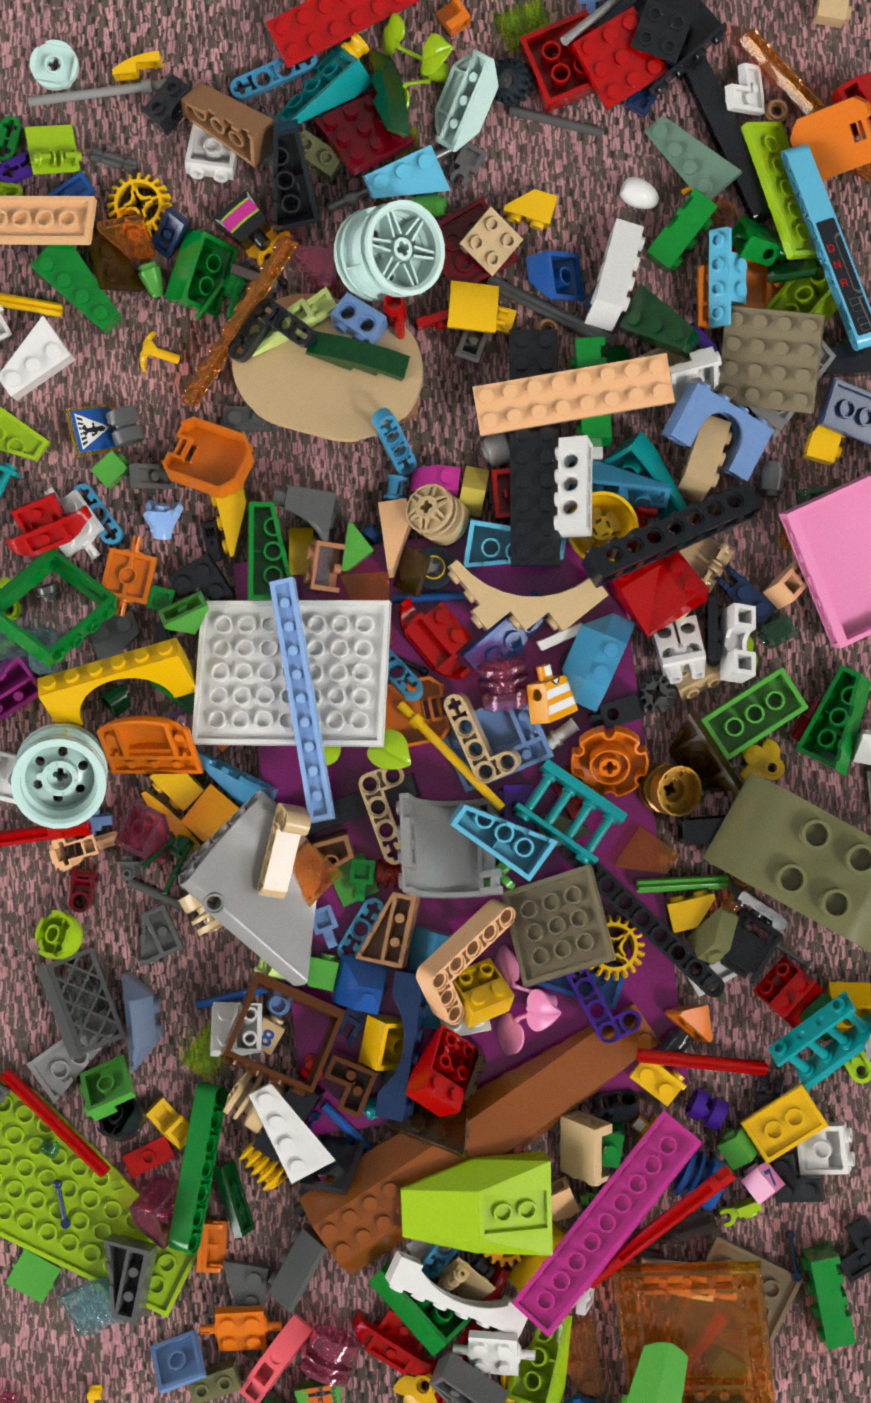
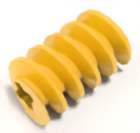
M254 1139L241 1151L242 1154L239 1160L248 1159L245 1168L254 1167L251 1176L259 1174L260 1177L257 1183L266 1182L262 1190H272L288 1178L287 1174L282 1175L284 1172L283 1166L276 1167L278 1162L270 1160L269 1157L252 1146L256 1141Z

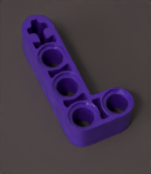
M588 969L578 971L579 975L584 972L586 977L579 978L575 983L572 981V978L576 977L575 973L565 975L597 1037L602 1042H616L640 1027L641 1016L635 1010H623L612 1016ZM583 981H587L591 985V992L585 996L578 991V986ZM594 1003H599L603 1008V1013L599 1017H593L590 1014V1007ZM629 1013L633 1014L636 1018L635 1025L630 1028L626 1027L623 1023L624 1016ZM606 1025H611L614 1028L615 1033L611 1039H605L602 1036V1028Z

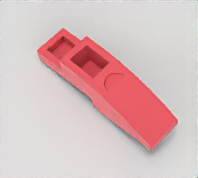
M295 1313L252 1369L239 1393L251 1403H262L314 1328Z

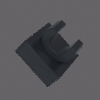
M162 622L154 624L158 642L177 638L178 641L182 639V636L173 637L171 630L165 629Z

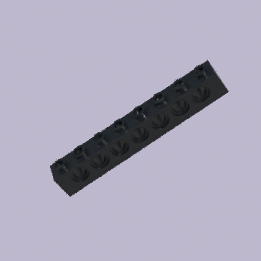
M749 482L741 485L734 484L721 494L716 492L703 502L695 501L685 510H675L667 518L662 520L655 519L642 529L634 528L624 537H614L606 545L590 548L586 551L581 565L594 586L598 588L756 517L763 503Z

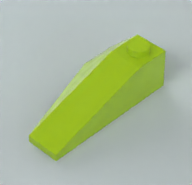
M568 1314L551 1337H548L537 1328L533 1340L525 1348L527 1350H536L535 1361L521 1359L519 1375L510 1376L507 1388L509 1392L508 1399L519 1403H562L566 1384L572 1324L571 1315Z

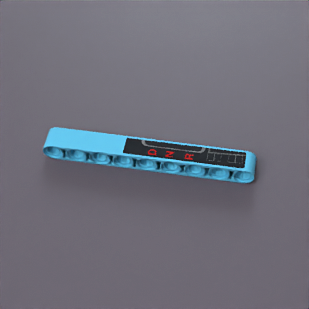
M804 143L783 150L781 152V159L851 346L855 351L870 347L871 307L810 147Z

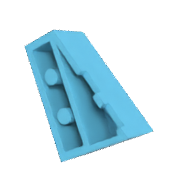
M431 145L425 146L362 176L372 199L451 191Z

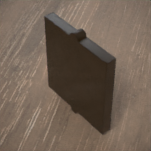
M405 546L393 586L402 590L403 594H410L419 598L432 557L422 553L421 549Z

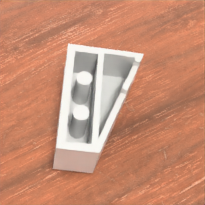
M44 316L40 318L0 372V382L16 401L75 361L73 355Z

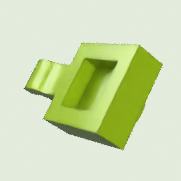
M752 1196L735 1202L732 1206L721 1207L718 1211L720 1215L730 1214V1218L723 1221L724 1227H730L735 1223L738 1216L745 1219L752 1218L758 1214V1211L763 1209L761 1204L759 1205Z

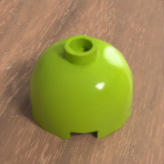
M52 910V914L40 920L36 928L35 941L39 942L40 950L38 952L43 957L63 960L74 955L79 950L83 939V928L78 919L73 915L60 910Z

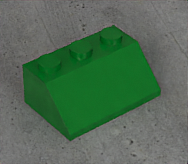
M186 230L164 299L198 312L217 287L220 278L226 280L232 264H235L239 249L204 231ZM221 289L203 314L218 317L224 299L223 289Z

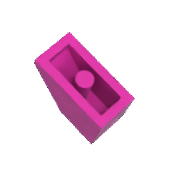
M432 465L416 468L412 472L410 493H414L424 485L437 484L458 498L461 467Z

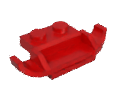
M55 492L11 511L22 532L17 536L7 537L5 541L13 553L34 557L71 542L81 532L92 514L87 505L82 506L73 513H66Z
M410 597L400 603L399 622L403 631L402 635L432 671L453 679H462L471 672L468 667H463L457 661L458 655L456 652L473 638L443 602H440L425 615L422 611L418 614L412 605Z
M391 1308L387 1310L380 1322L375 1320L373 1324L365 1319L361 1310L353 1318L356 1336L365 1347L364 1350L404 1375L407 1373L426 1375L435 1369L438 1358L432 1360L423 1356L424 1349L422 1347L424 1345Z

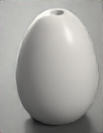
M628 177L620 189L621 199L629 206L638 209H652L659 202V195L655 188L642 178Z

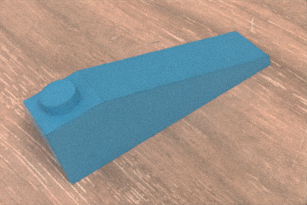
M599 461L592 462V493L607 491L618 494L626 499L635 509L638 505L656 508L667 507L671 485ZM572 484L571 490L575 489L577 484Z

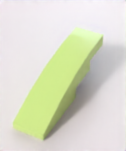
M325 287L308 300L301 298L286 310L310 327H313L329 317L338 303L331 291ZM286 317L282 320V329H286L291 325V318ZM259 325L249 330L250 336H256L259 333ZM272 327L252 356L254 357L277 347L290 339ZM297 328L295 333L300 335L303 332ZM244 338V341L248 344L251 343L247 338Z

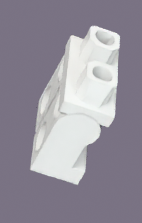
M696 615L675 621L674 626L671 623L665 627L668 630L656 632L651 636L662 675L667 676L670 684L683 681L682 672L685 671L691 672L692 679L705 677L706 653ZM686 623L692 624V625H689V626L681 627L682 625H684V624H686Z

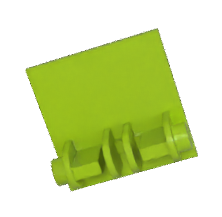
M72 124L24 127L33 175L81 171L79 161H82V154L76 149Z

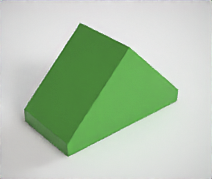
M348 522L342 563V572L348 573L374 553V550L356 526Z
M199 591L157 612L165 629L196 635L209 607L202 591Z

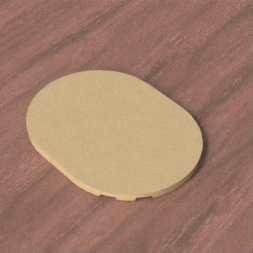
M315 294L289 295L277 299L275 302L287 309L301 298L308 300ZM335 298L337 303H339L341 299ZM267 307L265 309L266 313L270 314L272 312L271 308ZM348 314L343 318H351L353 315ZM331 316L311 327L314 331L352 338L348 334H341L333 328ZM388 326L389 328L375 345L410 356L405 377L402 381L380 373L374 376L355 368L349 371L305 354L307 348L299 347L291 340L259 355L252 356L245 363H239L232 359V370L241 397L264 420L284 428L328 440L357 442L360 439L378 436L371 421L373 414L381 408L390 409L398 422L409 414L421 391L423 363L419 347L410 331L405 327V337L398 339L394 328ZM365 327L363 330L369 331L373 327ZM301 333L299 336L306 339L308 335ZM240 347L237 349L240 354L244 352ZM386 420L383 421V425L388 424Z

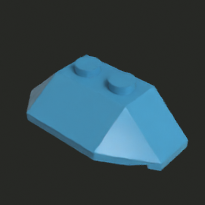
M612 613L581 625L562 668V673L568 679L576 704L592 711H597L627 646L635 625L634 622Z

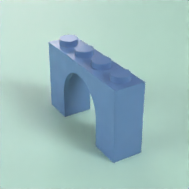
M698 381V383L688 382L661 435L679 446L691 447L703 422L712 414H721L727 421L731 422L730 427L733 434L723 465L718 469L735 480L748 481L774 430L767 426L768 422L758 416L752 417L749 415L747 408L730 403L728 396L711 391V386L703 381Z

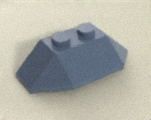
M124 971L121 974L130 1070L133 1071L139 1067L157 1045L160 1037H163L164 1029L163 1023L158 1021V1013H161L160 998H156V992L132 972Z

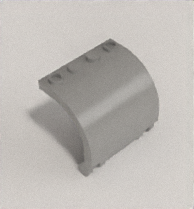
M399 793V801H396V812L398 816L400 815V825H397L398 840H401V849L398 850V862L402 864V874H399L398 882L403 893L422 898H472L503 894V886H500L502 869H496L495 856L447 823V820L460 802L482 810V807H487L488 813L500 817L497 809L485 797L474 800L433 801L416 798L410 793ZM485 879H490V887H486Z

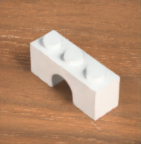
M733 603L722 610L720 628H722L720 645L723 647V655L720 659V680L744 683L756 676V652L747 651L746 647L750 633L756 629V606Z

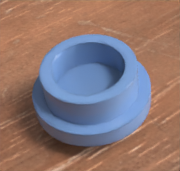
M271 994L267 1000V1008L275 1016L285 1015L291 1007L290 1001Z

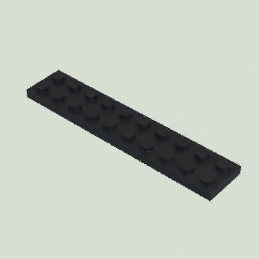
M509 330V380L558 372V330ZM559 423L509 432L510 567H560V533L554 528V516L557 515L558 509L554 503V493L558 492V484L555 483L554 473L558 469L555 447H558Z

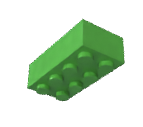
M778 667L703 715L700 719L728 761L809 707L784 668Z

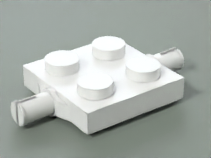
M52 487L48 489L44 494L48 495L55 491ZM73 490L62 499L55 492L66 513H73L82 506L87 505L77 490ZM88 505L87 507L92 516L81 532L71 542L59 546L66 558L71 557L80 549H85L91 560L100 555L92 542L105 528Z
M470 1330L468 1345L453 1344V1353L467 1355L470 1365L478 1368L482 1374L518 1376L521 1359L535 1361L536 1350L521 1349L517 1333Z

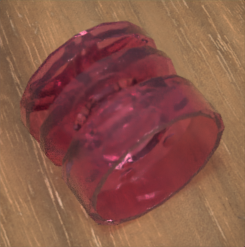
M503 657L477 665L476 673L480 676L478 684L485 686L480 691L481 706L484 710L490 712L510 711L528 705V683L522 682L529 676L528 671L525 670L527 668V660L520 657Z
M327 1324L315 1325L309 1341L311 1348L306 1350L305 1358L302 1360L300 1368L306 1375L318 1382L336 1387L346 1386L349 1382V1374L353 1370L350 1362L356 1361L362 1342L352 1333Z

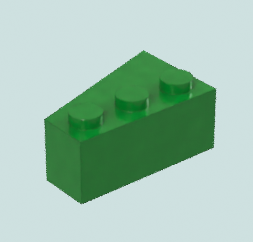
M696 188L693 189L690 197L678 209L676 215L665 226L644 256L666 274L671 268L675 271L684 260L681 255L685 250L690 252L699 241L696 239V236L700 231L705 233L714 222L711 220V217L718 205Z

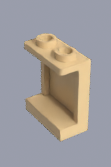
M579 1110L562 1115L560 1171L569 1174L571 1178L585 1181L590 1186H600L603 1182L608 1181L611 1178V1174L602 1171V1136L612 1133V1123Z

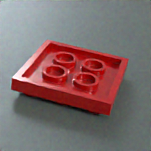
M634 6L570 45L606 111L661 78L669 71L662 59L630 47L640 21Z

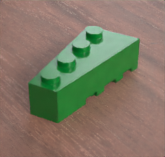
M48 245L30 265L39 276L104 334L108 335L123 318L106 292L99 288L97 279L74 245Z
M605 336L575 338L573 358H569L570 370L607 364L606 357H603ZM610 414L579 419V425L575 426L576 436L588 435L593 447L610 446L612 440Z
M249 502L247 601H272L269 582L292 576L274 502Z
M841 665L795 750L804 757L846 777L871 682L863 674Z
M830 1243L802 1249L803 1257L800 1258V1264L803 1272H807L809 1279L805 1281L808 1295H812L814 1304H811V1311L814 1319H818L820 1327L816 1328L819 1342H823L828 1350L855 1344L856 1340L849 1310L845 1309L848 1306V1298L843 1286L840 1287V1284L844 1283V1278L838 1265L841 1264L838 1253Z
M391 1259L368 1283L434 1357L472 1318L462 1319L454 1314L455 1311L447 1308L446 1311H443L433 1306V1302L425 1299L424 1302L414 1299L411 1296L412 1293L403 1290V1293H399L389 1287L390 1284L385 1278L392 1262Z

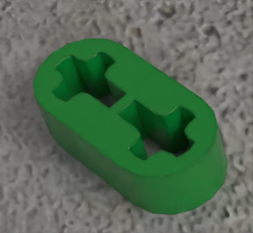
M14 116L4 117L0 122V149H4L6 142H8L7 148L10 151L9 154L5 153L4 157L0 153V162L2 163L17 155L22 138L23 126ZM14 123L17 130H12L10 137H8L9 131L6 129V126H11Z

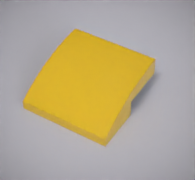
M451 280L447 328L495 334L499 286Z

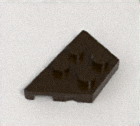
M695 710L690 712L686 716L685 724L677 733L676 740L669 749L671 756L677 765L689 767L697 773L701 780L702 792L709 790L721 793L727 790L734 791V794H739L743 784Z
M414 1101V1111L408 1119L403 1122L390 1119L387 1122V1126L394 1131L465 1159L468 1156L466 1138H469L468 1122L470 1120V1108L462 1103L459 1113L439 1117Z

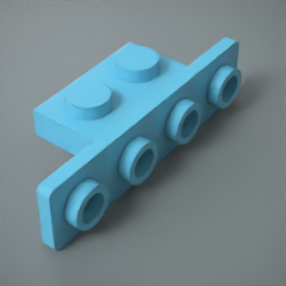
M722 227L709 231L708 326L711 328L731 324V304H746L747 262L738 253L732 252L731 227Z

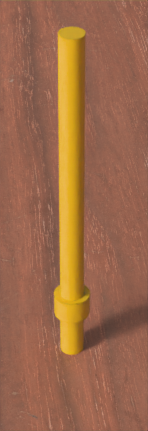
M404 701L397 706L409 720L408 723L414 729H418L498 812L505 806L485 783L476 779L473 771L424 722L425 718L420 713L416 714Z

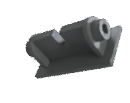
M136 853L122 855L121 859L115 861V864H120L121 878L125 881H130L137 877L141 872V863L145 862L146 858H140V854Z

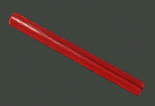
M645 1048L637 1049L636 1054L638 1062L762 1076L767 1075L769 1065L765 1061Z
M7 1069L0 1076V1080L99 1177L102 1178L107 1174L110 1166L11 1069Z

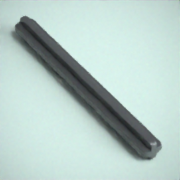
M490 276L486 282V285L499 286L500 295L547 318L553 319L588 338L605 336V346L608 348L614 347L617 342V336L598 327L585 324L584 320L495 276Z

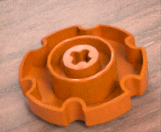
M617 725L612 730H606L604 726L588 730L579 737V747H573L570 756L572 775L575 778H580L579 781L602 797H605L607 793H613L615 797H619L632 792L640 785L639 777L646 776L649 768L647 748L645 745H640L639 736L632 730Z

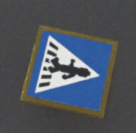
M111 403L65 409L76 457L106 453L111 450H122L121 448H115L111 435L114 429L109 428L105 416L106 413L112 411Z

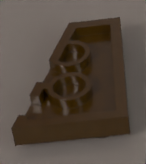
M94 221L91 245H88L99 288L102 290L142 292L145 286L108 222Z

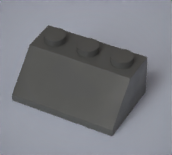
M305 1222L301 1229L299 1227L295 1229L290 1239L293 1241L290 1250L284 1249L279 1259V1262L282 1263L279 1270L274 1269L267 1281L270 1284L268 1293L290 1313L296 1307L327 1250V1247L313 1227Z

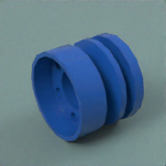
M696 1151L671 1183L670 1192L675 1196L681 1194L683 1198L724 1165L729 1167V1164L716 1157L710 1158L706 1163L705 1152L701 1151L697 1154ZM724 1188L700 1207L708 1211L712 1210L717 1204Z

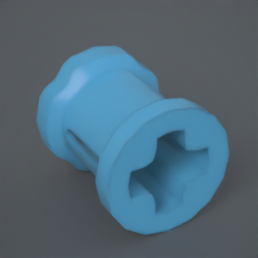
M387 474L389 481L387 492L383 495V499L389 501L403 499L405 483L408 482V478Z

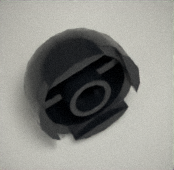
M136 1097L116 1105L118 1112L98 1120L100 1128L97 1127V1129L104 1137L116 1142H125L132 1140L140 1133L145 1123L146 1114L143 1104Z

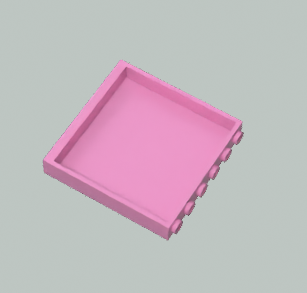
M871 472L779 513L832 647L840 649L871 635Z

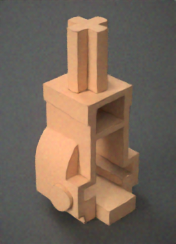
M117 830L98 836L96 833L84 838L56 839L51 842L52 845H49V854L55 869L59 868L65 872L71 870L73 866L80 864L86 856L100 854L102 849L121 844L120 836ZM80 842L84 854L67 860L63 845L65 847Z

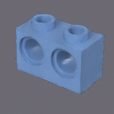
M348 292L330 313L332 326L337 332L341 334L346 333L352 339L374 345L389 328L387 316ZM348 314L353 315L351 318H343ZM365 327H373L369 331L363 330Z

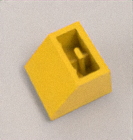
M490 958L466 967L452 981L464 1007L462 1019L468 1028L510 1011L515 995Z

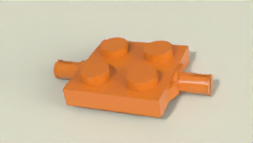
M132 536L130 549H109L101 585L117 596V610L114 614L116 616L125 617L127 603L147 605L158 558L144 555L139 551L143 539L139 536Z
M264 1305L215 1307V1323L200 1324V1335L215 1334L218 1340L219 1352L267 1349L268 1331H281L283 1323L282 1320L268 1321L264 1313Z

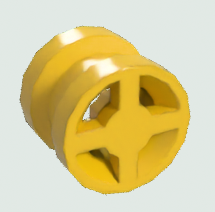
M357 33L351 36V40L340 45L343 50L359 59V61L361 56L370 53L368 45Z

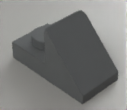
M464 330L455 356L479 364L489 333Z
M129 464L131 489H139L140 492L175 489V482L170 481L162 464Z

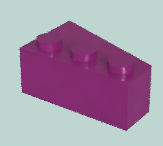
M17 645L0 663V721L38 697L37 678L41 676Z

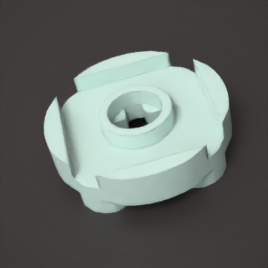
M48 40L40 47L37 46L32 52L30 69L35 80L42 87L58 91L70 88L79 73V61L77 55L67 43L60 40ZM54 60H58V64L61 65L56 71H52V68L48 66L49 63H54Z

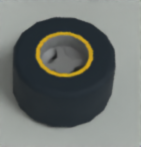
M428 546L421 549L422 553L432 557L422 588L439 590L446 587L452 581L447 574L450 572L447 567L454 562L451 554L446 549L438 546Z

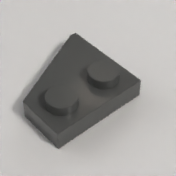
M133 610L125 612V617L115 615L110 619H105L94 633H89L98 660L121 654L141 633Z
M166 904L142 914L141 967L184 948V944Z
M225 1258L223 1266L236 1305H264L265 1310L270 1266Z

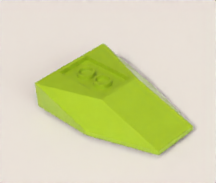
M544 1151L470 1158L400 1188L402 1236L404 1238L472 1253L553 1256L551 1161Z

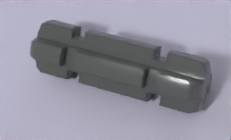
M93 147L91 150L90 159L94 162H102L104 165L121 170L124 168L125 171L131 173L136 171V159L130 157L126 159L123 155L107 150L103 152L102 149Z

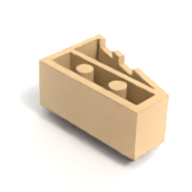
M710 415L701 425L690 447L686 465L682 470L683 475L677 487L683 498L694 502H702L710 488L716 487L720 476L716 471L718 466L722 467L726 457L723 449L724 446L729 445L733 434L729 432L731 422Z

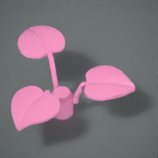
M502 945L495 957L494 965L508 986L511 985L514 989L530 993L527 998V1013L519 1015L515 1019L511 1013H505L498 1022V1042L503 1052L509 1056L518 1053L524 1044V1031L519 1024L520 1020L527 1018V1023L532 1030L542 1031L549 1027L562 1012L557 1008V998L554 993H545L540 989H529L515 983L520 978L517 959L508 946Z

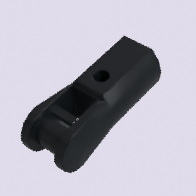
M212 517V520L208 521L201 519L200 524L206 553L209 552L214 561L224 560L216 517ZM214 529L215 536L207 537L206 531Z

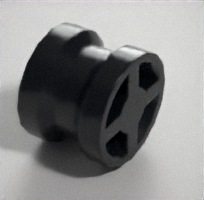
M482 1253L470 1265L476 1272L488 1280L497 1269V1266L489 1263Z

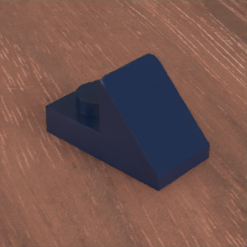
M172 206L167 208L150 245L165 258L170 259L181 246L185 231L190 230L187 228L190 221Z

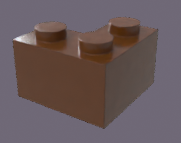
M334 1050L324 1078L345 1086L337 1109L360 1118L378 1071L362 1064L357 1058Z

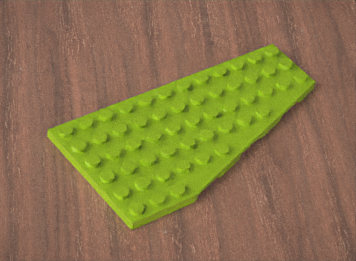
M30 1088L110 1166V1170L105 1176L99 1177L20 1098L10 1091L0 1106V1237L107 1289L110 1286L109 1271L106 1268L108 1261L103 1241L105 1238L115 1233L158 1244L146 1308L168 1317L197 1258V1252L192 1255L170 1249L168 1239L171 1221L38 1091ZM56 1179L62 1181L61 1190L66 1215L71 1221V1225L67 1229L61 1227L62 1215L57 1191L53 1186V1181Z

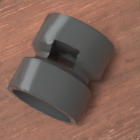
M135 406L117 408L105 414L109 428L114 429L111 435L115 448L131 446L145 440L141 425L136 424L139 417Z

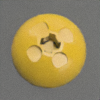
M607 491L593 492L592 536L568 538V541L573 550L584 559L586 551L590 548L606 545L610 539L624 537L632 529L639 528L637 515L630 503L618 494ZM573 507L570 513L575 512L577 507Z

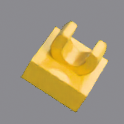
M498 305L496 331L509 335V330H512L517 311Z

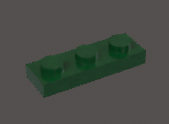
M229 1160L216 1167L214 1172L230 1221V1227L236 1239L250 1233L255 1229V1225L235 1160Z

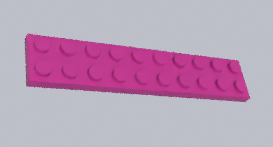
M663 1111L555 1247L553 1256H548L512 1304L543 1333L551 1337L703 1142L666 1111Z

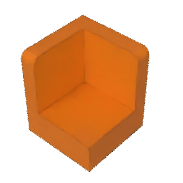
M450 0L449 4L436 12L437 19L451 38L471 25V16L460 0Z

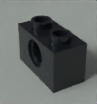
M171 73L142 110V113L153 126L169 136L184 117L182 115L181 99L192 89Z

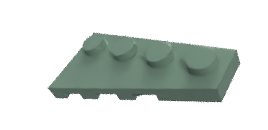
M663 115L644 131L692 191L696 188L710 200L743 173L736 166Z

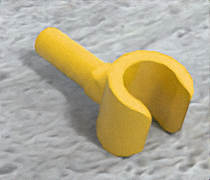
M102 1385L90 1386L87 1394L88 1403L102 1400Z

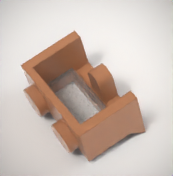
M316 540L313 541L312 545L308 546L307 559L310 560V567L305 569L303 583L307 584V589L339 593L340 588H336L337 574H340L342 570V564H339L341 550H345V544Z

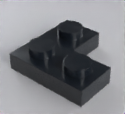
M209 552L167 577L180 598L198 587L202 588L210 601H223L235 593Z
M786 1152L770 1162L771 1167L786 1184L775 1193L776 1203L823 1202L826 1199L822 1175H798L795 1152Z
M865 1215L844 1227L856 1246L855 1249L840 1257L841 1264L839 1265L850 1283L871 1271V1223Z

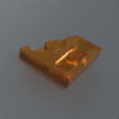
M143 213L97 222V230L130 260L137 261L156 257V250Z
M639 826L613 865L618 868L667 874L680 853Z
M308 840L297 849L293 868L305 901L311 907L340 877L342 871Z

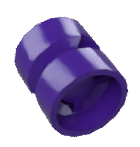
M697 1087L686 1105L684 1114L695 1121L701 1119L703 1125L716 1131L727 1115L729 1102L717 1096L712 1098L710 1092Z

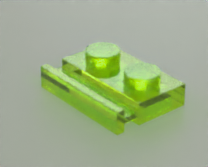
M533 0L495 18V23L507 45L509 53L519 48L520 37L550 25L540 0Z
M207 1021L180 1062L207 1081H210L225 1059L223 1057L210 1056L211 1023Z

